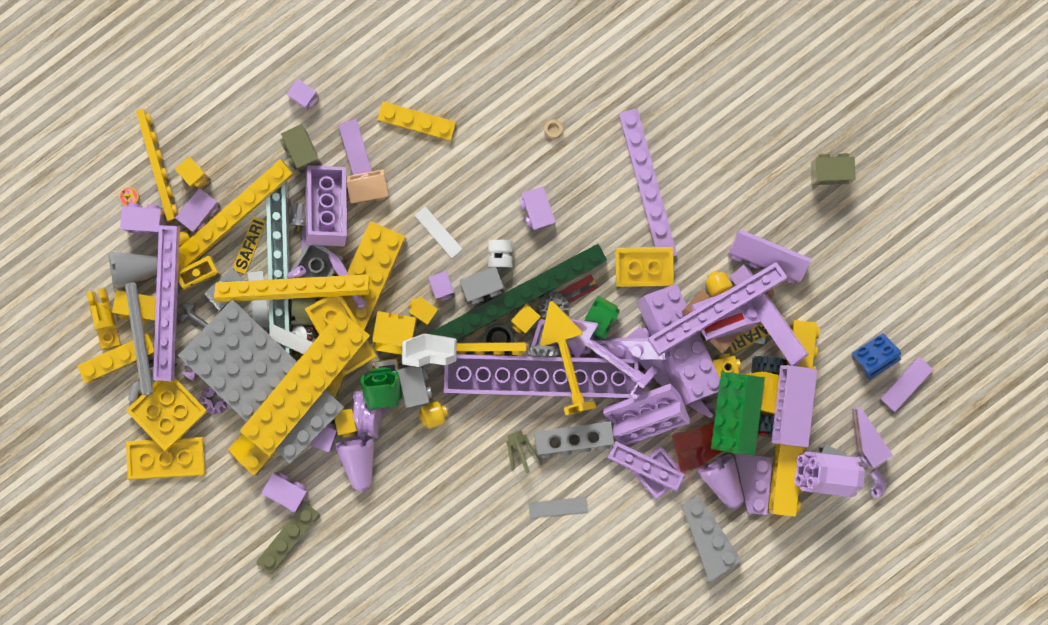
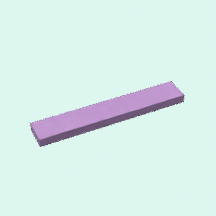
M742 265L730 278L737 286L752 277L753 274L747 265ZM766 292L751 301L762 324L791 366H796L809 355Z

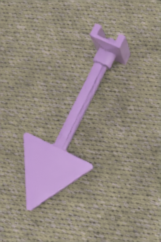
M571 319L583 331V335L567 339V343L575 357L578 358L585 346H588L631 377V380L636 385L630 395L637 399L653 381L652 378L660 369L653 365L645 374L633 369L591 339L598 327V323Z

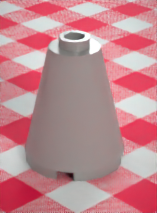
M109 252L113 290L124 288L127 283H138L157 276V256Z

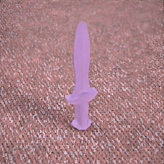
M329 252L331 264L338 276H349L339 258L333 252ZM352 295L357 304V309H364L367 302L363 300L361 295Z

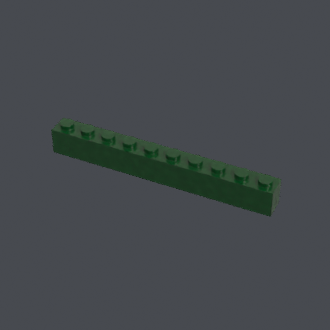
M598 243L428 334L455 338L458 341L606 263L607 258Z

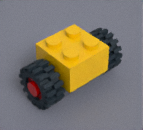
M754 356L752 358L751 373L746 374L765 377L757 436H772L774 416L770 417L768 415H775L780 365H787V360L783 358Z

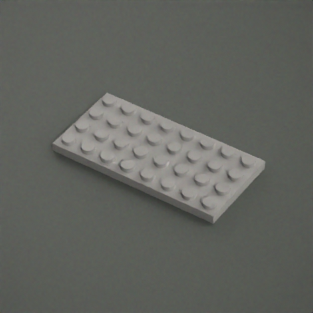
M231 300L178 355L246 422L297 363L234 300ZM325 390L277 447L276 451L290 464L345 407Z

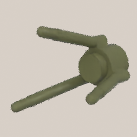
M522 430L507 435L508 441L506 443L509 450L511 470L515 469L514 448L518 449L526 473L530 472L521 448L525 446L524 442L538 464L542 465V461L528 441L527 435H523Z

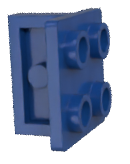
M884 333L852 352L853 357L859 362L865 376L869 380L901 360L900 355L902 354L900 349Z

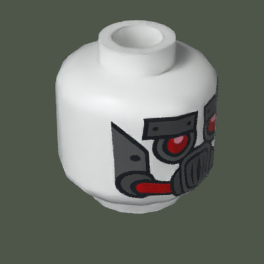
M296 325L291 332L311 342H314L319 336L314 326Z

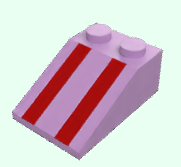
M720 295L695 303L690 307L694 311ZM750 301L701 331L707 341L748 332L760 323L761 320Z
M854 407L851 409L856 450L859 454L857 458L860 459L863 467L876 468L892 457L893 454L862 408Z

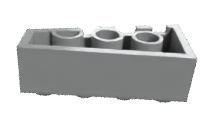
M699 495L694 496L681 505L709 582L742 561Z

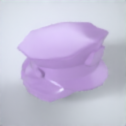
M362 390L353 393L352 399L354 401L353 418L358 428V435L367 432L371 437L377 438L382 422L383 408L368 409V406L364 403Z

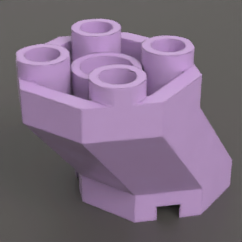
M805 451L803 455L797 457L794 482L796 486H800L802 491L855 497L857 495L855 492L863 488L865 470L859 466L858 462L861 461L857 457Z

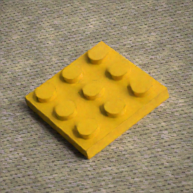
M175 377L174 381L157 380L152 385L153 394L148 396L141 395L126 410L165 452L208 412Z

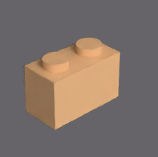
M384 169L346 176L351 203L359 205L366 203L367 200L374 199L375 201H380L389 196Z

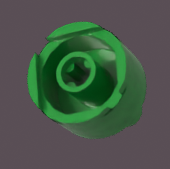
M598 295L584 320L598 323V327L592 336L599 340L600 338L604 340L611 327L609 323L612 322L614 324L620 310L617 305Z
M376 368L370 370L369 375L365 376L364 374L361 376L360 382L363 399L368 409L375 410L382 407L394 408L398 406V401L402 398L399 373L396 370L394 373L391 371V368Z

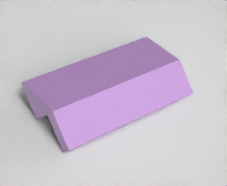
M671 384L643 393L637 399L632 397L604 407L603 414L613 423V437L625 446L690 423L681 395Z

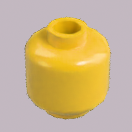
M714 271L707 276L708 279L705 281V287L711 297L725 293L733 288L725 272L718 273V271Z
M438 401L423 405L421 411H419L422 425L432 429L445 424V417L448 416L445 405L441 406Z

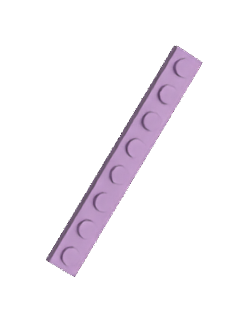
M638 108L621 112L619 117L654 246L673 247V255L677 256Z
M159 225L153 380L174 381L180 226Z
M775 262L650 336L648 342L659 356L784 282L787 276L778 263Z

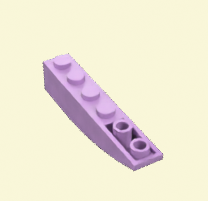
M639 326L626 338H649L651 334L645 327L641 329ZM639 359L638 363L646 372L653 365L660 369L653 379L661 387L668 384L673 386L662 360ZM699 401L688 406L707 418L713 417L711 413L713 409L707 402Z

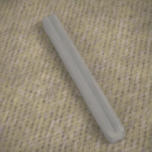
M127 283L125 288L142 395L148 396L153 394L137 285L135 283Z

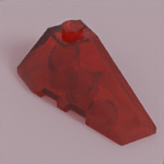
M714 423L670 435L680 472L700 467L722 452L721 450L711 449Z

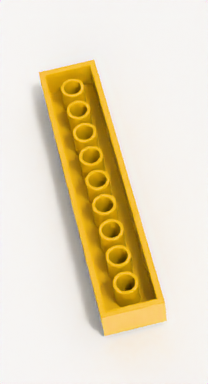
M371 221L347 272L348 275L369 274V295H361L363 300L367 302V305L364 309H357V304L352 295L343 296L357 323L365 332L406 241L404 235ZM341 372L326 388L335 399H337L347 376H343Z
M790 321L789 327L809 354L796 366L816 369V366H813V359L817 358L818 347H815V341L819 339L820 328L817 327L815 322ZM775 444L768 513L796 517V513L800 512L798 493H802L800 486H796L794 478L796 475L797 457L803 455L807 451V447Z

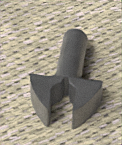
M180 304L187 309L188 315H182L177 311V317L181 323H184L185 320H191L203 329L209 324L194 314V305Z

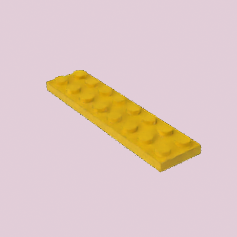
M339 311L242 427L240 432L267 455L271 456L370 335Z

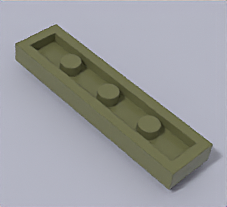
M304 502L256 563L272 574L320 513L307 502Z

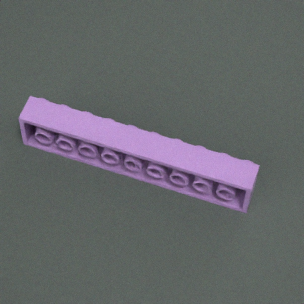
M456 354V362L445 365L444 393L572 396L562 357ZM571 358L580 393L583 394V397L632 398L630 394L636 383L631 380L630 376L606 359ZM621 359L633 369L638 370L639 359Z

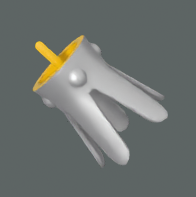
M291 202L293 212L292 225H298L297 231H299L300 226H306V206L302 215V203H295L294 211V204Z

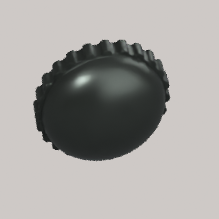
M501 323L489 326L482 338L483 343L515 342L512 329L508 325L506 326Z

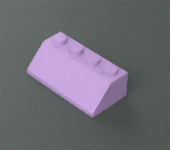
M741 229L736 233L728 252L732 260L740 263L742 260L749 263V267L757 270L759 268L765 269L777 262L787 276L785 281L793 285L795 282H801L812 260L809 257Z

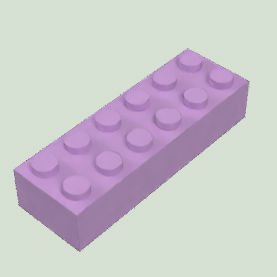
M677 284L647 294L636 302L651 336L684 317L685 315L682 311L687 306ZM699 332L668 350L669 357L662 361L674 388L680 393L685 407L718 394L720 378Z

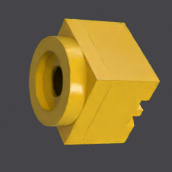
M377 311L372 340L374 342L373 350L402 355V342L415 337L418 319L416 317Z

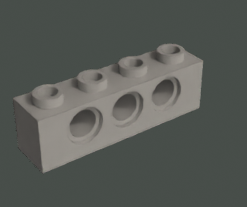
M611 421L534 432L537 455L541 454L542 458L553 457L555 452H560L561 455L572 454V450L579 449L580 453L590 452L592 447H599V450L610 449V445H614ZM596 432L599 439L596 443L589 442V433ZM573 434L578 435L580 438V442L576 446L569 443V437ZM558 437L561 444L558 448L550 446L551 438Z

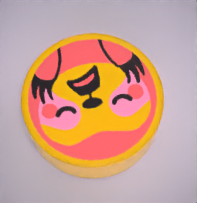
M132 187L124 188L119 195L121 203L125 206H128V203L137 204L140 198L138 191Z

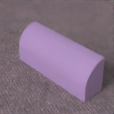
M780 365L771 443L801 447L809 446L817 369Z

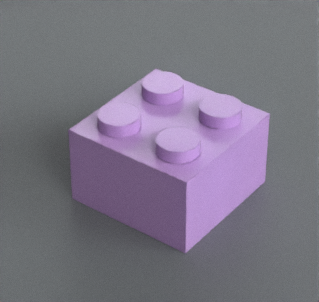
M128 203V206H122L120 229L127 233L159 235V225L166 226L167 224L165 212L158 205H147V208H143L140 204Z

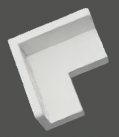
M421 334L402 342V364L420 367L428 363L448 365L456 362L457 340L431 334Z

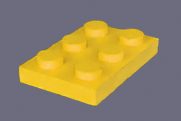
M673 247L615 248L616 287L674 285Z

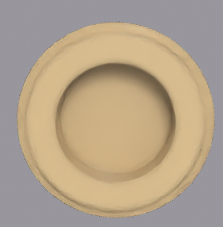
M556 119L546 122L544 126L545 135L550 139L559 138L563 133L562 123Z

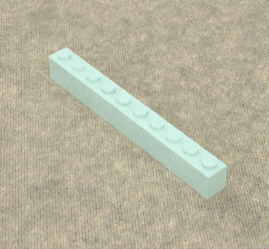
M288 181L266 199L268 280L287 279V274L290 273ZM291 299L269 300L270 331L274 324L292 332ZM278 343L292 356L291 348Z

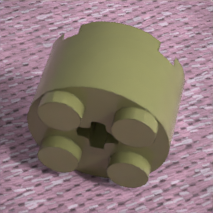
M320 297L293 298L292 318H295V321H291V325L314 326L305 308L318 302Z

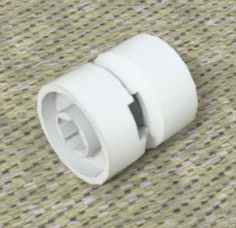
M489 240L488 252L491 255L488 257V268L495 266L497 269L513 268V257L510 256V253L513 252V241ZM498 254H503L502 258H498Z

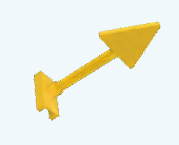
M550 301L540 346L556 342L559 344L573 402L572 405L564 407L565 415L596 409L595 401L584 402L567 344V339L583 335V331L555 302Z

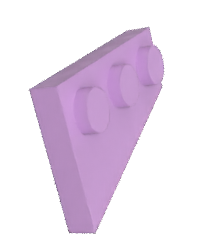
M734 453L747 513L767 515L773 457Z

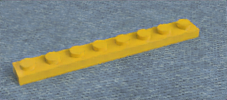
M280 159L179 248L178 271L193 264L294 175L284 160Z
M367 274L216 282L214 300L216 303L230 302L231 300L254 301L369 295L370 277Z

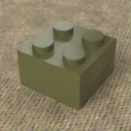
M302 124L281 133L283 139L280 142L284 150L290 153L291 156L288 159L294 170L298 169L302 173L307 170V165L317 166L322 164Z
M848 153L838 154L836 157H830V154H820L811 162L812 185L850 184L856 180L855 156L849 157Z

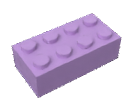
M307 165L305 176L306 245L345 246L347 238L346 167Z

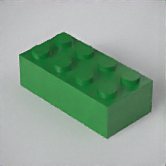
M721 371L711 449L755 455L765 377Z

